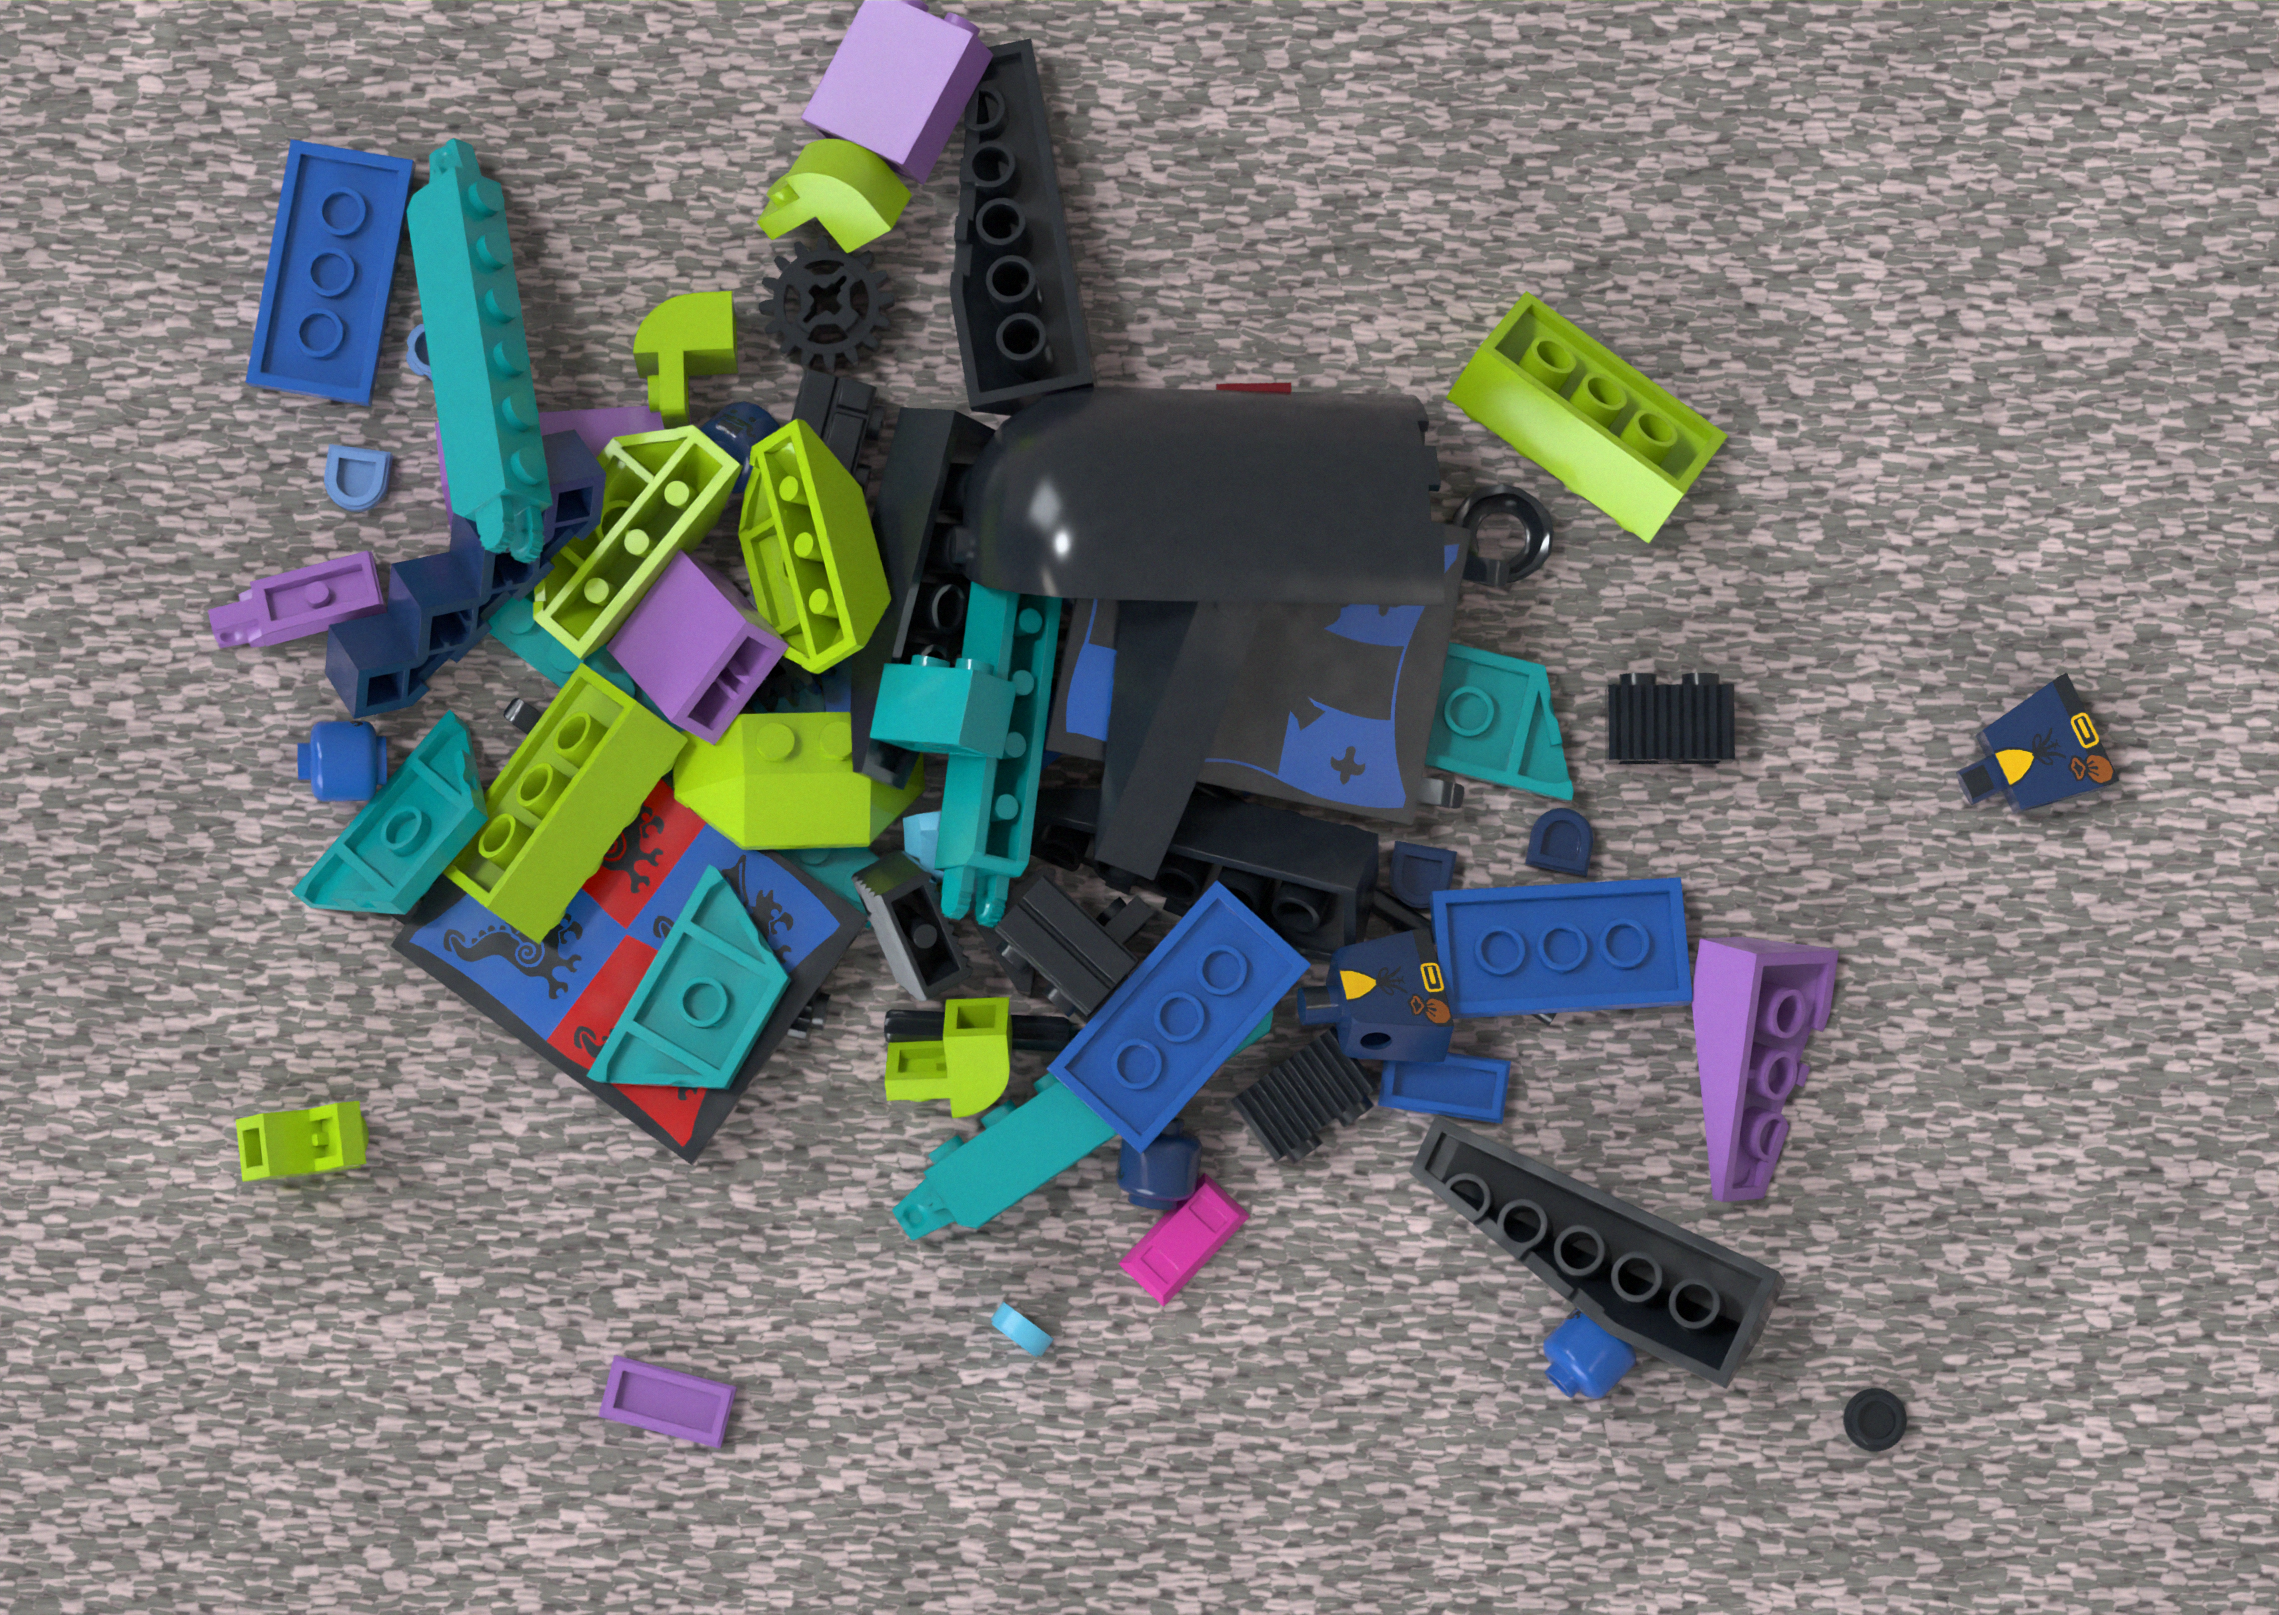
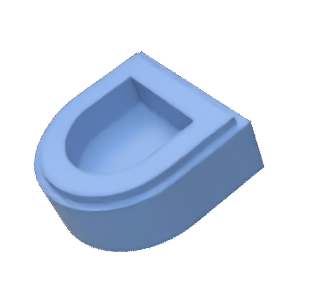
M329 444L324 483L328 495L338 506L347 511L364 512L376 507L383 500L388 490L393 454L385 451Z

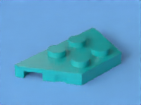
M1449 642L1424 767L1570 803L1574 790L1569 779L1562 748L1563 742L1558 720L1553 709L1552 694L1545 665Z
M449 709L388 779L387 785L381 787L291 892L310 908L405 915L418 899L429 890L437 877L457 854L469 844L476 832L488 820L469 726Z
M710 864L706 868L586 1075L587 1077L599 1083L729 1089L792 979L723 873Z

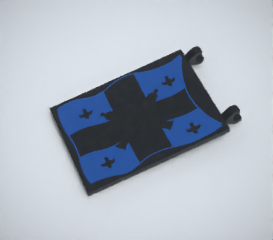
M1444 524V606L1265 603L1251 645L1197 782L1412 826L1417 802L1444 808H1460L1465 792L1464 786L1458 783L1422 777L1461 582L1464 580L1489 587L1505 586L1510 571L1509 564L1505 561L1468 555L1472 530ZM1074 598L1044 750L1105 762L1107 720L1111 711L1114 683L1112 673L1114 655L1117 654L1120 619H1118L1120 600Z

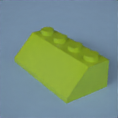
M1525 291L1480 345L1446 396L1449 401L1461 408L1471 420L1486 426L1511 444L1521 456L1536 462L1561 480L1571 492L1586 498L1611 516L1624 530L1636 534L1648 544L1728 437L1726 433L1528 291Z
M581 662L484 794L488 820L442 873L488 910L540 944L549 930L560 923L565 915L568 904L585 881L598 871L603 862L604 855L622 830L636 819L641 804L660 778L673 768L679 752L689 739Z

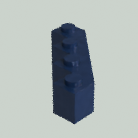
M575 429L542 436L553 505L541 512L544 527L542 535L545 536L543 540L545 545H543V551L540 552V557H537L535 562L531 561L529 564L515 560L511 556L509 547L506 548V552L502 551L501 554L485 550V547L481 546L482 541H479L481 535L478 534L476 521L464 518L453 512L449 552L391 564L387 613L329 625L325 674L354 719L412 707L430 690L425 681L449 658L458 663L492 629L488 620L511 597L520 602L555 568L551 559L574 536L583 541L601 523L606 472Z

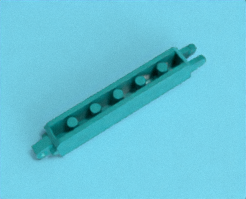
M452 138L446 142L445 146L436 149L429 155V184L413 194L406 211L452 512L476 521L478 534L481 535L479 541H482L481 546L485 547V550L501 554L502 551L506 552V548L509 547L511 556L515 560L530 564L531 561L535 562V559L540 557V552L543 551L542 548L545 545L543 542L545 536L542 535L544 527L541 512L553 505L516 281L513 252L505 213L504 197L501 183L481 175L473 146L459 139Z
M971 582L962 658L994 665L993 676L1016 683L1017 689L1002 759L949 754L934 865L935 870L944 871L942 899L940 900L941 913L944 914V917L957 920L964 918L972 901L971 894L973 893L974 880L978 879L975 899L976 906L974 907L975 921H978L980 925L994 928L1004 915L1010 878L1021 876L1029 863L1063 597L1016 593L984 587Z
M1272 1010L1225 1062L1270 1032L1274 1013ZM1049 1072L1033 1084L1038 1093L1037 1096L1019 1108L1016 1107L1012 1099L1008 1100L980 1120L986 1128L985 1131L967 1143L958 1134L928 1154L934 1165L923 1172L927 1178L899 1202L892 1211L912 1241L955 1221L959 1226L979 1229L1118 1134Z

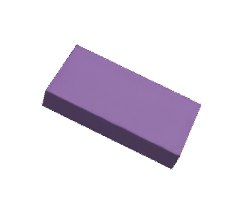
M614 1355L598 1417L722 1448L738 1387Z

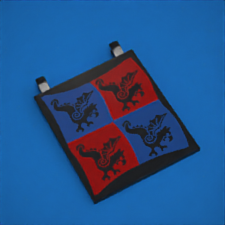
M520 698L513 699L503 714L507 721L527 735L543 715ZM668 773L660 778L641 804L636 819L622 830L606 852L598 871L585 881L568 904L565 915L560 923L549 930L540 944L488 910L444 874L440 876L421 904L416 902L405 915L389 914L405 925L391 944L392 948L690 1165L696 1162L783 1041L789 1029L795 1024L797 1018L803 1013L805 1007L811 1002L813 996L824 984L870 919L774 849L742 850L706 823L690 807L687 809L674 799L673 777ZM710 864L723 873L792 979L729 1089L599 1083L592 1080L586 1075Z

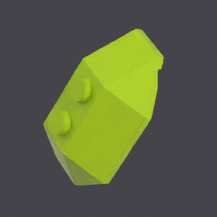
M795 419L751 447L749 464L753 466L744 492L738 535L758 612L790 645L783 656L802 665L803 668L812 673L820 674L866 646L889 605L891 596L861 486L807 422Z
M695 425L613 437L596 457V460L606 472L601 523L583 541L574 536L551 559L555 568L534 588L533 619L581 660H584L617 634L678 551L682 549L691 555L716 525L743 466Z
M850 712L740 714L735 717L715 745L687 730L679 732L689 740L679 752L677 761L672 768L674 799L687 809L690 807L706 823L742 850L869 847L925 791L923 752L920 753L904 790L892 789L853 772Z

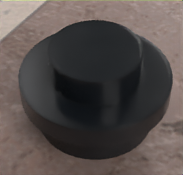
M1870 1388L1858 1392L1848 1401L1843 1413V1426L1848 1438L1856 1446L1867 1451L1879 1452L1893 1447L1900 1441L1906 1430L1907 1415L1902 1402L1893 1393L1884 1389Z

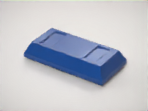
M1450 1052L1446 1053L1444 1062L1384 1060L1377 1106L1502 1124L1511 1061Z

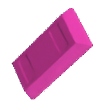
M1204 1173L1198 1179L1195 1193L1186 1200L1178 1201V1208L1169 1210L1118 1264L1164 1307L1239 1229L1250 1215Z

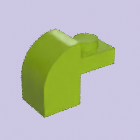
M822 139L806 144L790 171L769 188L766 195L770 201L756 222L768 237L774 240L808 220L817 217L843 250L849 253L892 230L912 194L889 166L876 154L850 141Z
M732 291L688 293L670 298L655 307L645 317L637 331L633 355L639 379L648 378L650 413H661L664 430L690 425L689 376L738 373L737 315Z
M1010 998L946 999L943 1040L888 1043L884 1079L887 1101L910 1100L924 1102L931 1099L950 1098L952 1118L970 1116L992 1105L1001 1096L1009 1080L1013 1038Z
M359 1101L339 1102L304 1110L262 1113L236 1119L242 1182L361 1168V1165L366 1164L365 1151L369 1143V1131L365 1119L361 1116Z

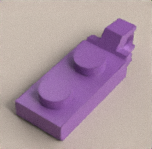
M364 551L251 581V589L238 595L239 602L208 610L212 632L220 648L249 643L252 648L262 647L265 644L270 646L327 631L330 624L387 613L377 564L372 551Z

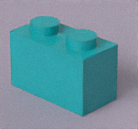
M913 655L911 665L884 663L870 738L917 752L1003 758L1017 684L993 676L994 665L972 659L957 658L955 668H949L950 663L945 660L922 655Z

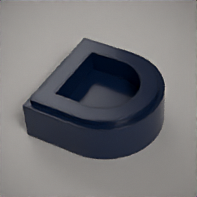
M1567 808L1552 809L1544 813L1532 827L1524 865L1586 877L1593 847V832L1590 824L1580 813Z
M1395 840L1389 871V885L1393 895L1410 908H1430L1429 896L1432 891L1450 890L1457 851Z

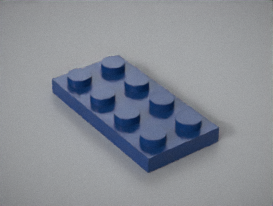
M291 139L245 381L249 386L371 407L407 217L406 211L409 206L416 164L413 160Z
M1681 877L1432 891L1429 896L1433 947L1453 1019L1685 1006L1693 1001Z
M1216 880L1047 1067V1070L1142 1155L1311 967V964Z

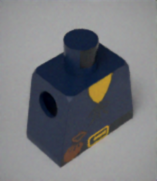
M2067 673L2054 679L1979 732L1976 737L1986 757L1956 771L1960 787L1971 805L2003 791L2014 814L2103 790L2119 781Z
M1418 928L1340 947L1333 952L1325 981L1326 985L1298 989L1297 1010L1301 1024L1304 1026L1334 1023L1341 1052L1349 1058L1434 1063L1444 1062L1454 1030V1022L1429 928Z

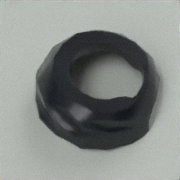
M1503 484L1482 487L1464 499L1453 515L1452 525L1472 530L1467 554L1478 556L1479 546L1476 536L1478 527L1485 518L1500 512L1511 514L1517 518L1524 527L1526 539L1521 552L1508 562L1510 571L1507 583L1523 580L1539 570L1551 555L1554 530L1550 513L1537 498L1519 487Z

